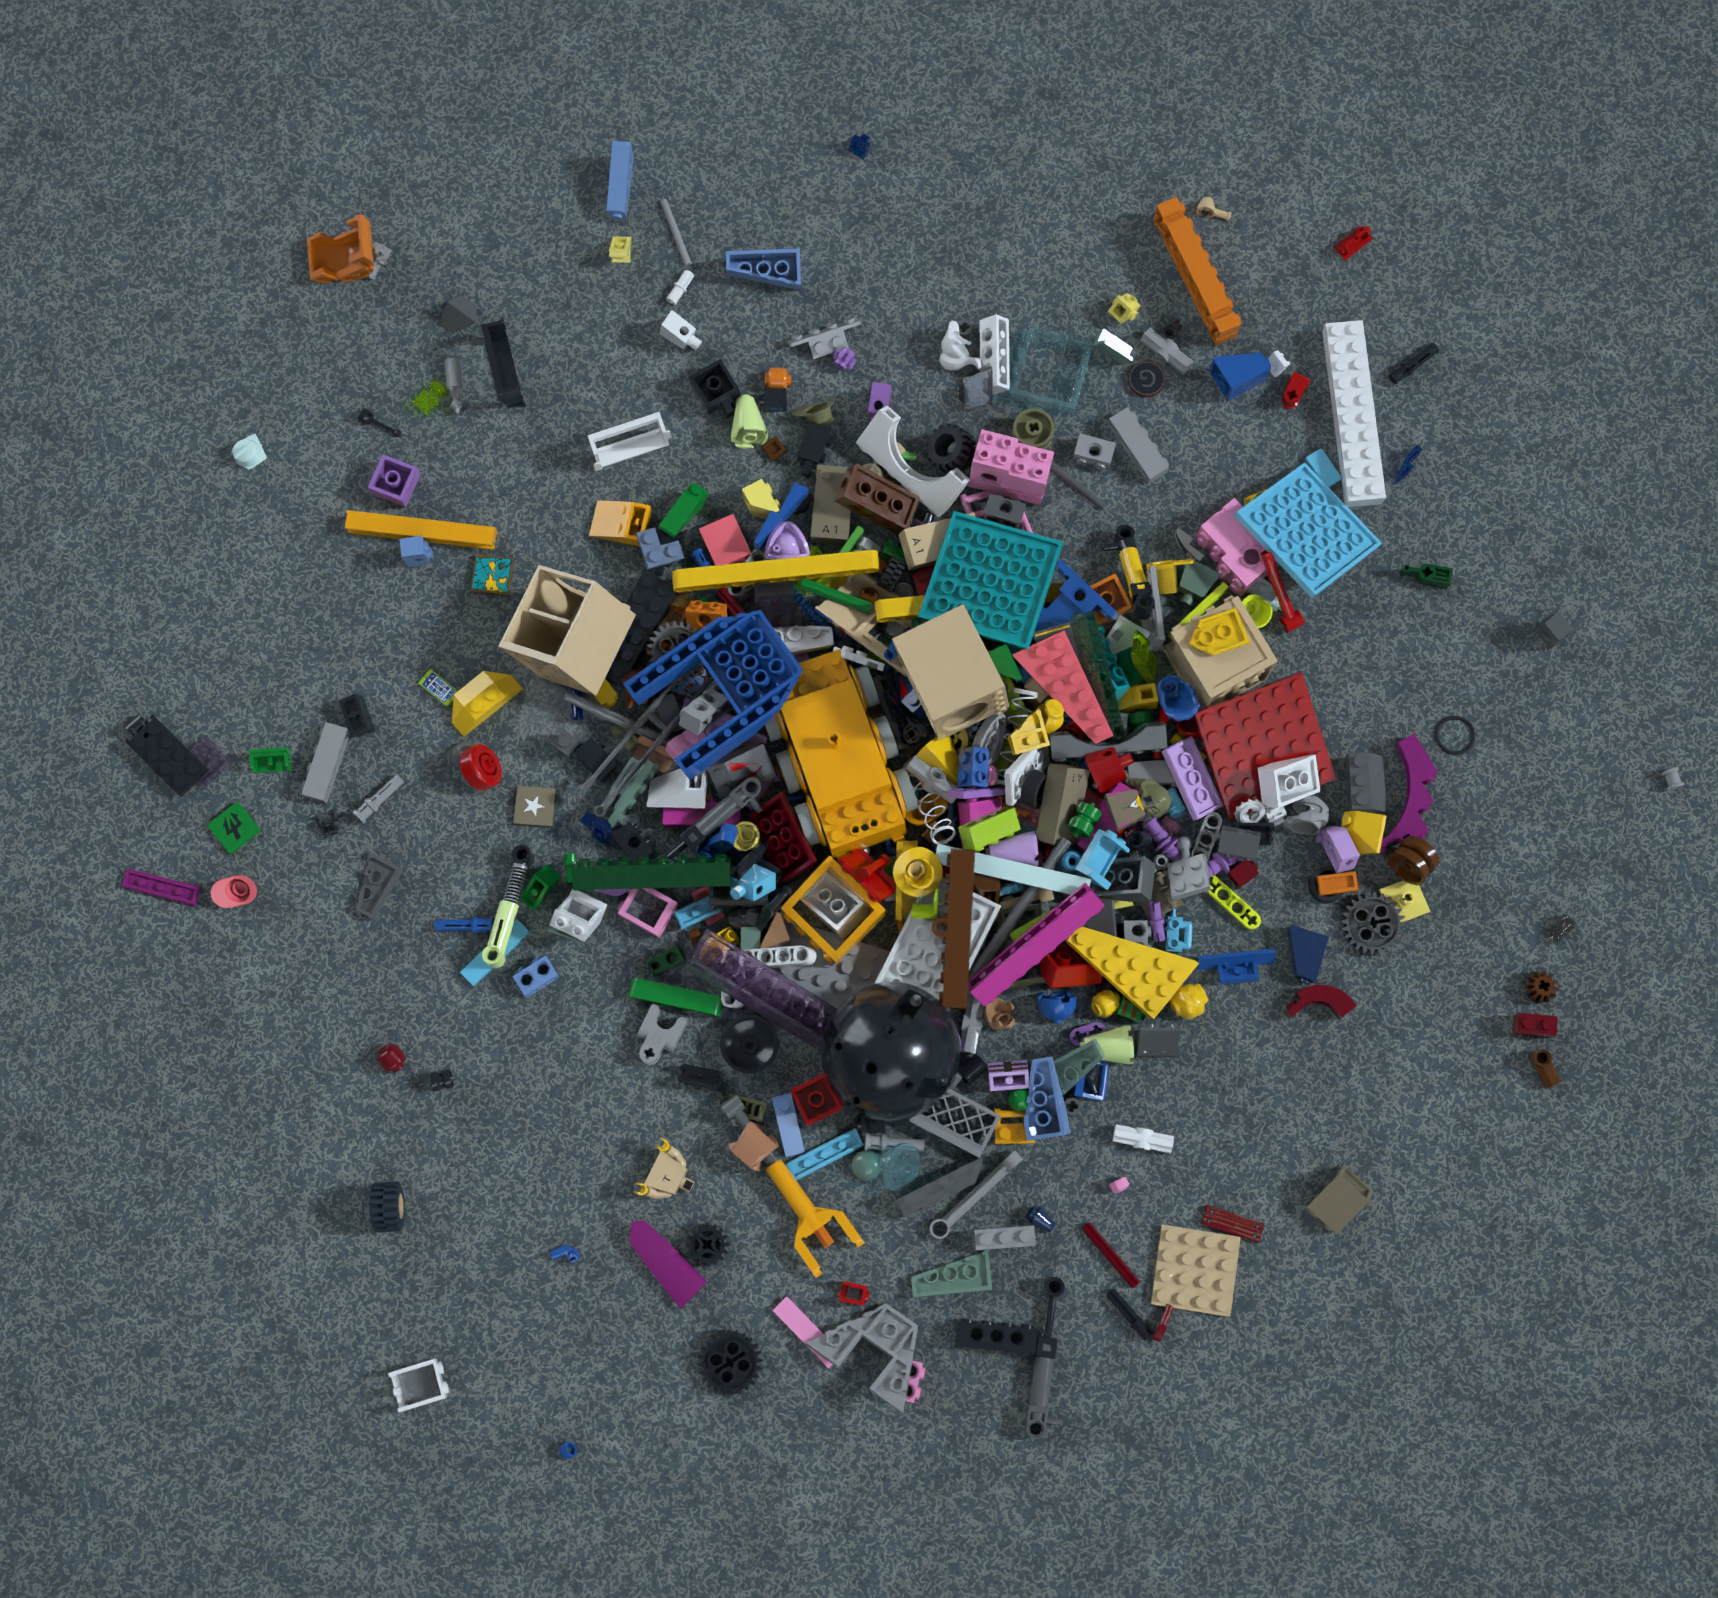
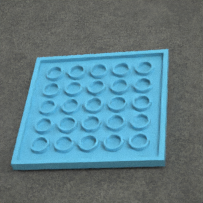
M1306 463L1296 468L1234 515L1268 553L1271 550L1274 559L1312 599L1382 544Z

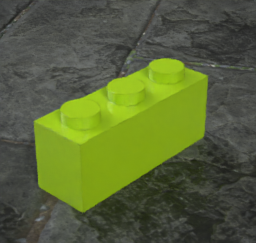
M1002 807L958 827L964 849L975 850V852L983 850L986 845L998 843L1001 838L1012 837L1014 832L1021 830L1014 807Z

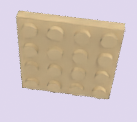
M1161 1225L1151 1304L1159 1306L1170 1304L1173 1308L1230 1317L1241 1237Z

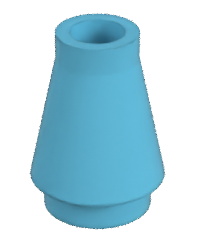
M1176 788L1168 789L1171 804L1167 814L1171 818L1184 815L1186 808Z

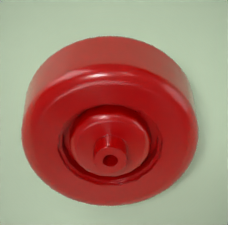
M475 744L461 753L460 769L463 777L472 788L478 791H486L499 784L502 778V768L496 754L488 746Z

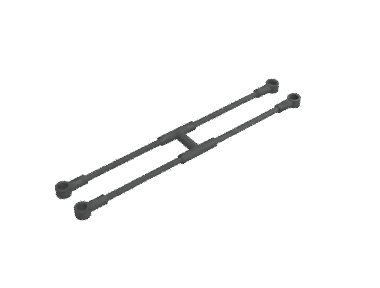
M712 675L687 703L686 707L694 698H698L714 680ZM681 676L671 682L659 697L652 701L634 723L632 729L591 778H588L580 788L574 791L575 799L583 800L586 795L585 793L593 785L594 780L647 719L662 730L654 741L655 743L611 795L609 794L601 805L595 807L594 813L597 817L605 816L606 810L615 800L617 794L658 745L660 746L679 724V714L675 715L667 725L653 712ZM578 791L583 792V795L580 798L576 797V793ZM599 808L604 810L601 815L597 814V809Z

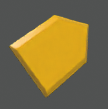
M1235 607L1199 620L1188 645L1215 656L1250 644V641Z

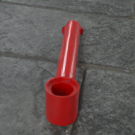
M1264 550L1260 553V556L1284 615L1279 620L1285 626V632L1289 633L1304 625L1305 621L1299 610L1293 609L1271 550L1269 553Z

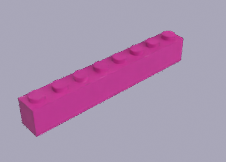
M1085 882L968 981L969 991L984 1007L988 1003L993 1002L1001 992L1007 990L1018 978L1023 977L1032 966L1037 965L1044 956L1054 951L1056 946L1062 941L1067 940L1074 931L1084 926L1086 921L1093 915L1098 914L1105 905Z

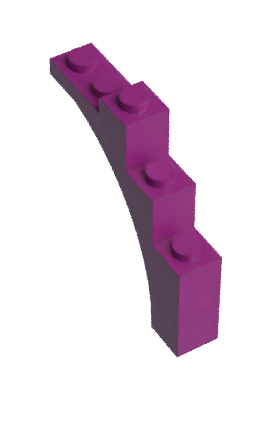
M1415 734L1410 735L1395 745L1405 768L1407 797L1397 825L1386 838L1382 839L1379 855L1388 851L1389 845L1393 843L1395 846L1401 844L1405 839L1404 837L1416 836L1424 840L1426 838L1425 834L1429 832L1420 814L1430 810L1429 806L1434 801L1424 785L1435 780L1434 776L1438 774V771Z

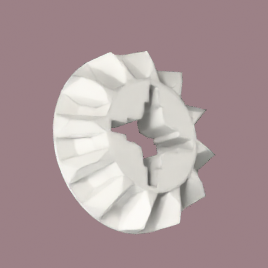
M1249 799L1245 803L1241 801V805L1236 806L1234 814L1238 822L1258 823L1264 817L1266 810L1262 802H1259L1257 799L1254 801ZM1248 809H1252L1250 816L1247 814Z

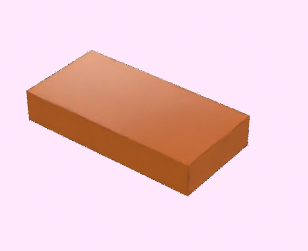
M1356 871L1316 877L1319 896L1359 891Z

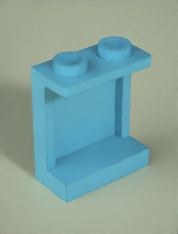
M1098 829L1075 869L1084 877L1091 879L1092 883L1108 890L1111 883L1104 878L1120 850L1129 853L1130 849L1125 846L1126 842L1118 838L1114 832L1108 829L1106 832Z

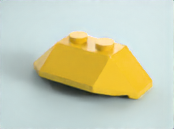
M488 671L481 672L454 694L453 725L465 737L522 691L523 688L512 675Z

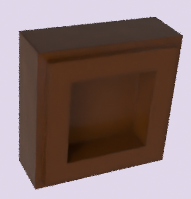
M777 436L761 446L771 462L787 452Z

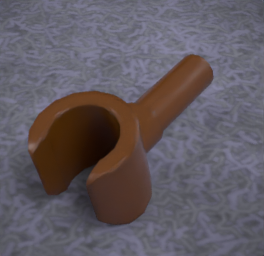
M694 928L689 932L694 951L698 949L696 939L701 937L698 928Z

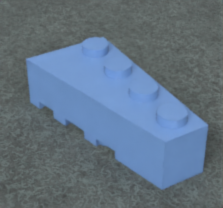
M800 249L726 251V270L728 276L801 290Z

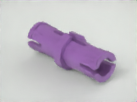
M1151 901L1148 902L1150 913L1149 925L1152 926L1153 941L1158 942V939L1163 941L1166 938L1160 901H1155L1156 903Z

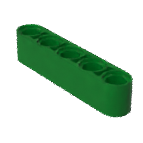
M632 978L628 992V998L633 999L634 997L650 1003L657 1002L660 1005L669 1007L676 1006L678 1009L694 1010L697 1013L713 1014L716 1017L721 1016L723 1008L721 996L638 978Z

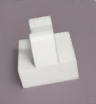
M1278 350L1273 352L1268 358L1271 363L1270 372L1274 378L1280 375L1290 364L1283 357L1284 354Z

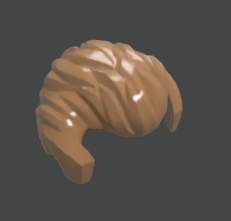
M996 998L984 1007V1017L992 1029L1010 1030L1016 1024L1015 1019L1010 1014L1014 1009L1010 1001L1006 1003L1003 999Z

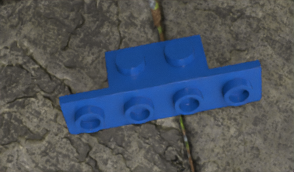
M1262 949L1260 951H1243L1218 955L1206 954L1198 957L1197 962L1199 964L1197 970L1217 969L1220 985L1259 981L1257 965L1275 963L1276 951L1275 949Z

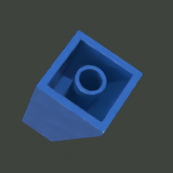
M1262 353L1217 356L1213 358L1209 372L1226 400L1230 401L1265 382L1271 370V363L1267 357L1264 358Z

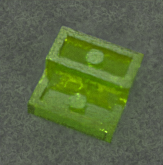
M1136 630L1134 631L1131 656L1136 669L1149 684L1155 678L1157 656L1149 650L1150 641L1141 632Z

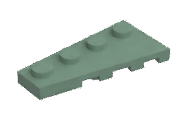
M654 758L646 762L606 822L608 825L615 827L617 825L620 826L626 819L625 814L635 806L636 799L645 791L647 784L663 762Z
M1096 1039L1054 1060L1062 1096L1105 1057Z
M988 1250L911 1277L913 1298L992 1291Z

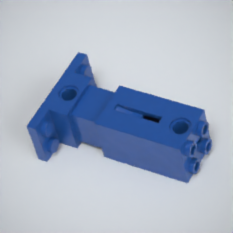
M1060 560L1056 564L1059 567L1057 572L1067 581L1059 588L1062 593L1047 609L1043 606L1035 631L1070 622L1072 630H1074L1086 616L1091 618L1097 611H1100L1108 620L1111 617L1116 620L1120 614L1063 560ZM1085 593V598L1082 601H1078V595ZM1034 636L1032 638L1030 646L1036 644ZM1009 645L1012 654L1023 650ZM1021 665L1019 670L1024 680L1021 682L1015 680L1020 684L1025 683L1031 677Z

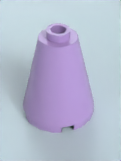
M1035 831L1026 832L1000 840L996 844L988 845V848H985V855L1038 867V861H1035L1038 855Z

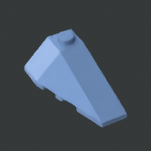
M1053 1057L1033 1059L1029 1080V1094L1026 1101L1028 1106L1024 1115L1027 1141L1067 1135L1070 1133L1068 1115Z

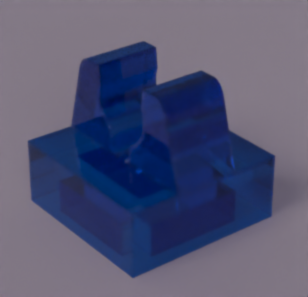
M855 134L851 138L848 151L864 160L869 151L870 143L868 140L870 137L866 134L860 137Z

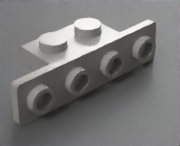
M850 317L844 319V323L838 325L837 323L828 324L826 329L823 330L817 328L810 330L809 334L804 336L801 334L794 335L787 342L790 347L808 342L813 359L834 353L837 348L840 350L844 347L849 348L844 330L858 326L861 323L860 320Z

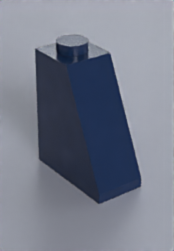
M1290 925L1287 932L1294 977L1299 978L1300 983L1310 985V982L1314 983L1317 980L1329 936Z

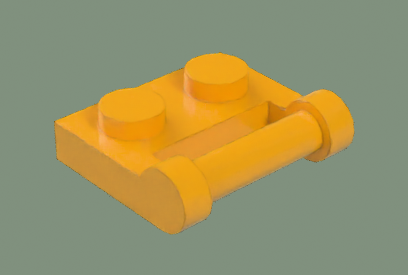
M994 1108V1112L1001 1115L995 1127V1144L1035 1143V1140L1027 1141L1024 1124H1001V1118H1024L1026 1110L1016 1111Z

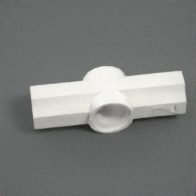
M1115 1125L1112 1141L1132 1145L1134 1148L1139 1147L1149 1151L1151 1149L1171 1153L1174 1136L1155 1133L1153 1130L1136 1127L1135 1129L1128 1126Z

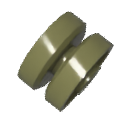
M1029 408L1022 411L1016 417L1013 424L1012 437L1018 438V443L1045 450L1050 447L1054 435V422L1051 416L1038 408Z

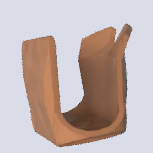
M751 1121L745 1127L738 1141L728 1143L731 1152L748 1167L760 1171L762 1160L778 1148L779 1145L774 1136H766L762 1132L763 1126Z

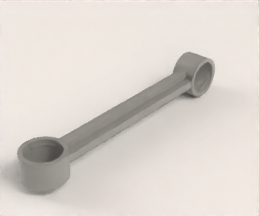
M1016 1150L942 1219H936L931 1223L930 1232L933 1237L937 1239L945 1238L949 1234L950 1227L1023 1160ZM936 1222L946 1223L947 1231L943 1236L934 1234L933 1225Z

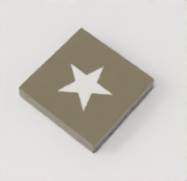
M517 786L514 824L552 827L556 789Z

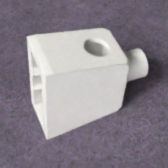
M671 310L661 324L659 334L683 350L687 345L697 350L702 343L701 340L694 336L695 327Z

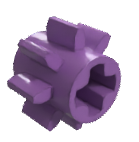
M844 347L842 350L837 348L833 354V359H835L833 363L841 370H845L847 367L852 369L856 363L855 353L847 347Z

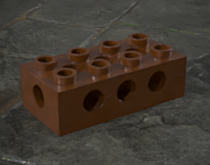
M855 463L846 469L834 502L898 535L904 529L909 528L920 497Z

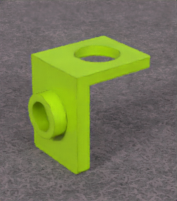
M939 889L935 890L934 904L913 903L911 918H938Z

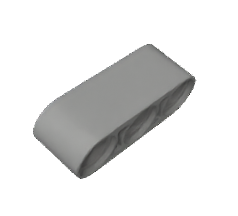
M1212 812L1206 815L1190 857L1203 853L1208 861L1222 823L1219 814ZM1214 819L1217 826H1209L1207 820ZM1207 836L1210 839V844H1203L1201 837Z

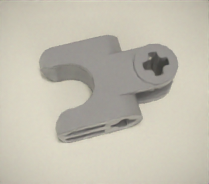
M656 1003L651 1005L637 1034V1037L645 1040L639 1054L642 1061L647 1065L657 1063L664 1049L673 1053L688 1024L687 1018L680 1017L673 1027L669 1029L660 1028L657 1024L660 1007ZM653 1050L654 1057L647 1059L645 1052Z

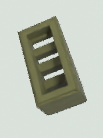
M730 1093L729 1098H731L735 1094ZM737 1095L741 1102L745 1101L744 1106L746 1109L743 1110L745 1114L749 1103L753 1104L750 1115L746 1114L748 1119L762 1123L767 1103ZM756 1105L760 1106L758 1115L753 1116Z

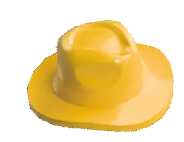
M913 847L902 852L895 861L892 871L896 885L904 893L914 897L927 896L939 886L943 877V868L940 860L932 851L924 847Z

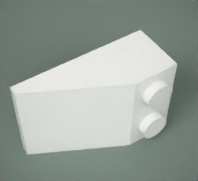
M1314 754L1273 762L1258 768L1262 803L1265 806L1280 808L1320 792L1316 755Z
M828 872L800 899L843 940L870 913L864 902Z

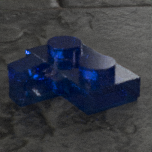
M587 811L580 819V822L592 830V837L604 846H608L612 838L611 824L605 819L601 820L596 815Z

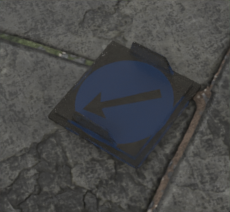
M992 369L963 378V386H958V399L963 403V413L992 405Z

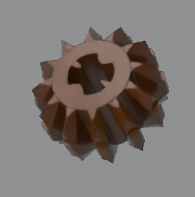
M1545 970L1541 974L1535 971L1534 976L1529 975L1527 977L1530 982H1526L1525 986L1530 987V989L1526 991V994L1531 992L1533 994L1530 1000L1537 998V1003L1540 1004L1543 1000L1548 1003L1550 998H1556L1554 992L1559 991V988L1554 985L1558 983V980L1552 981L1554 976L1552 973L1547 976ZM1539 985H1545L1546 988L1539 989Z

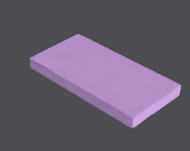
M1192 736L1162 750V754L1193 821L1224 806Z

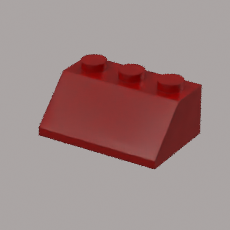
M1069 944L1056 946L1054 951L1048 953L1039 962L1042 978L1051 988L1101 984L1103 976Z

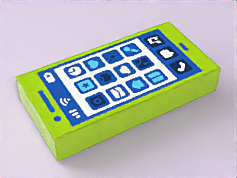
M431 669L418 682L420 686L446 707L453 702L454 694L458 692Z

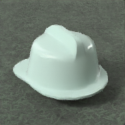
M256 434L238 441L231 451L236 462L248 470L267 458Z

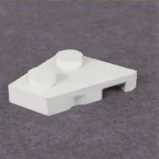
M846 646L842 647L841 657L883 671L885 664L866 658L867 654L857 650L855 654L853 653L854 649ZM834 647L833 651L839 650L840 648Z

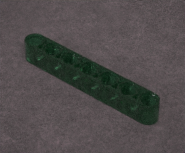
M1091 611L1074 613L1071 616L1070 622L1081 666L1114 735L1103 741L1121 740L1125 733L1096 616Z

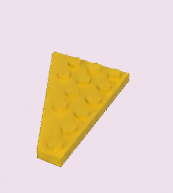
M1086 927L1078 928L1065 940L1150 1020L1155 1019L1199 964L1195 960Z

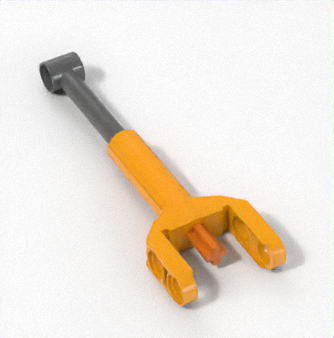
M735 1094L720 1106L730 1120L734 1118L742 1131H744L750 1120L743 1112L746 1109ZM772 1152L763 1159L768 1166L765 1171L799 1218L794 1247L816 1278L823 1273L820 1270L819 1264L801 1239L808 1237L814 1232L824 1248L834 1243V1240L823 1225L829 1222L832 1216L835 1217L849 1239L858 1248L865 1244L843 1211L825 1209L813 1205L782 1159L777 1160Z

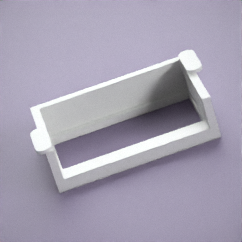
M660 412L588 435L597 462L594 464L595 471L603 469L602 467L668 446V439L671 438V433L669 430H665ZM655 422L658 423V429L598 449L595 442Z

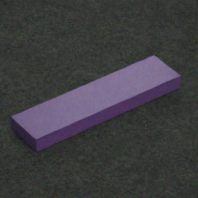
M1005 785L949 790V797L959 799L1006 795Z

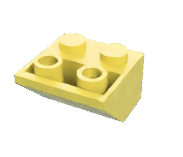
M762 479L742 489L744 502L752 516L766 520L771 510L779 513L781 505L777 499L774 500L770 485L768 483L765 484Z

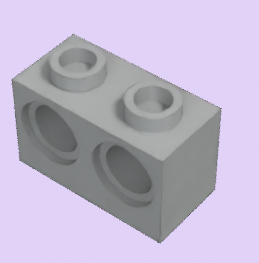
M1147 920L1123 921V939L1152 947L1148 945V937H1151V926H1147ZM1132 928H1140L1142 935L1135 936L1132 933Z

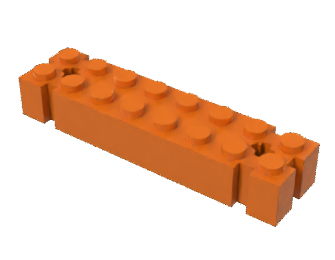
M1175 197L1156 206V214H1154L1153 221L1163 237L1162 239L1210 332L1209 334L1215 346H1218L1236 338L1237 331H1239L1241 319L1231 309L1233 308L1232 300L1229 297L1227 298L1224 284L1221 281L1219 282L1216 268L1214 265L1211 266L1208 252L1205 249L1203 250L1200 236L1195 234L1193 230L1192 220L1184 215L1186 211L1184 204Z

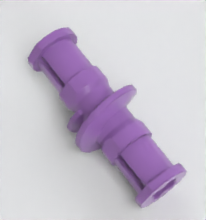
M1156 817L1143 826V829L1146 828L1153 837V840L1158 844L1155 849L1156 851L1163 850L1162 854L1165 853L1172 862L1182 860V853L1175 845L1178 838L1171 839V836H1168L1165 829L1163 830L1156 821Z
M1212 853L1210 860L1207 862L1209 877L1220 873L1221 870L1227 874L1230 871L1229 866L1241 860V856L1233 855V857H1226L1221 855V853Z

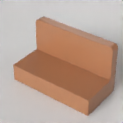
M640 735L637 741L639 745L632 756L638 761L655 743ZM658 745L643 764H646L650 759L658 758L663 762L658 771L666 774L673 759L665 751L666 747Z

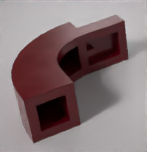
M1313 985L1295 994L1299 1002L1294 1000L1287 1005L1288 1010L1285 1012V1015L1290 1019L1305 1006L1312 1003H1320L1329 1007L1337 1018L1341 1019L1357 1005L1345 992L1336 987Z

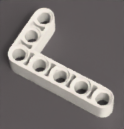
M805 946L725 952L721 957V1000L723 1005L733 1009H740L745 1004V970L812 965L817 957L816 952L812 948ZM806 951L807 957L803 960L802 956L803 953ZM789 953V958L785 961V954ZM770 954V955H771V959H770V961L767 963L766 958H767V956ZM752 955L753 961L749 964V957ZM735 957V962L731 965V959ZM735 976V982L731 984V979ZM735 995V1002L732 1004L731 999Z

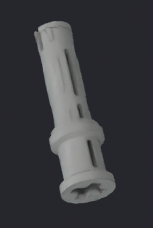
M395 774L370 799L366 798L364 803L352 812L364 824L373 812L378 811V806L405 782Z
M866 1133L864 1151L875 1149L884 1152L888 1149L924 1152L925 1141L924 1139L890 1138L885 1134H882V1136H872Z

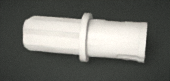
M689 270L683 272L678 282L673 284L674 288L666 298L668 302L675 306L677 305L682 294L686 293V288L694 277L693 273Z

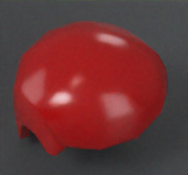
M1194 716L1189 718V720L1176 722L1177 731L1183 738L1192 736L1193 739H1197L1200 737ZM1193 723V724L1186 730L1187 724Z

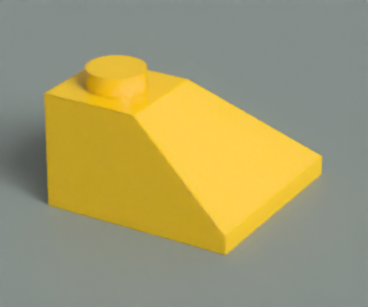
M1361 811L1344 812L1341 827L1348 831L1359 855L1380 854L1387 816Z

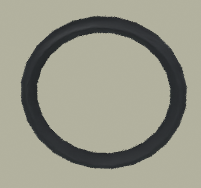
M1448 716L1437 725L1435 731L1436 742L1448 754H1464L1472 748L1475 742V729L1463 717ZM1449 720L1463 721L1471 730V742L1461 751L1449 750L1440 741V728Z

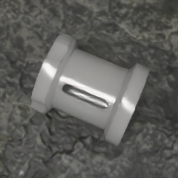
M1678 767L1661 773L1667 781L1668 791L1685 786L1679 777Z

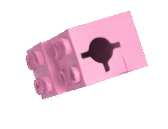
M982 429L972 461L968 487L992 491L998 495L1017 498L1021 501L1041 506L1054 452L1018 443V438Z
M1234 498L1220 512L1218 511L1201 525L1196 539L1199 546L1203 549L1206 548L1210 553L1211 559L1219 562L1216 571L1220 573L1219 578L1223 581L1225 580L1230 585L1229 587L1234 594L1242 597L1268 574L1260 556V553L1265 549L1234 517L1235 513L1243 508Z

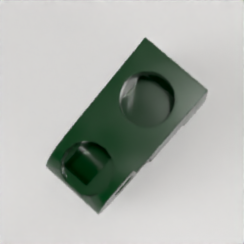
M675 945L651 959L647 964L653 976L657 977L668 970L670 971L686 963L687 960L680 946Z

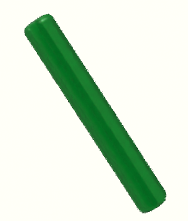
M802 578L799 588L865 613H869L872 607L871 602L807 578Z

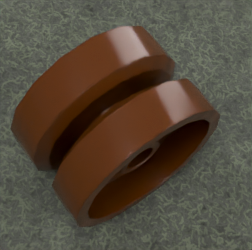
M1408 836L1401 842L1399 848H1396L1389 856V864L1395 874L1403 881L1417 886L1422 885L1430 873L1440 864V858L1435 849L1425 840L1416 836Z

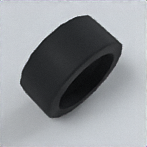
M1036 769L1030 771L1021 791L1022 804L1038 808L1042 804L1047 773Z
M1329 865L1315 870L1308 881V889L1311 896L1318 902L1325 904L1337 901L1344 894L1319 896L1316 888V877L1326 873L1338 874L1334 867Z

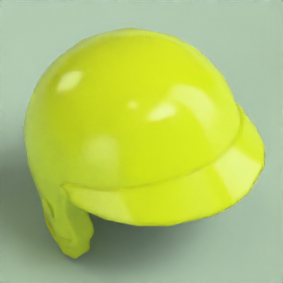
M1257 594L1249 595L1242 601L1257 628L1264 627L1269 622L1273 610L1268 601Z

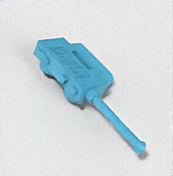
M1174 909L1170 913V917L1168 916L1165 919V923H1167V927L1165 926V930H1167L1165 950L1166 952L1181 953L1182 950L1191 949L1192 923L1190 921H1183V917H1176ZM1179 929H1184V942L1179 941Z

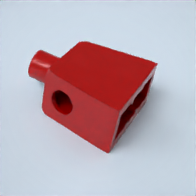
M1113 747L1084 755L1086 764L1100 793L1126 779L1127 775L1124 767L1134 763L1130 752L1119 757L1116 749Z

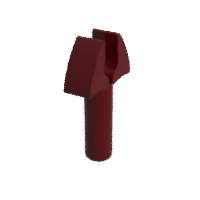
M1167 1304L1165 1306L1160 1322L1153 1334V1340L1158 1342L1162 1340L1173 1311L1172 1305Z

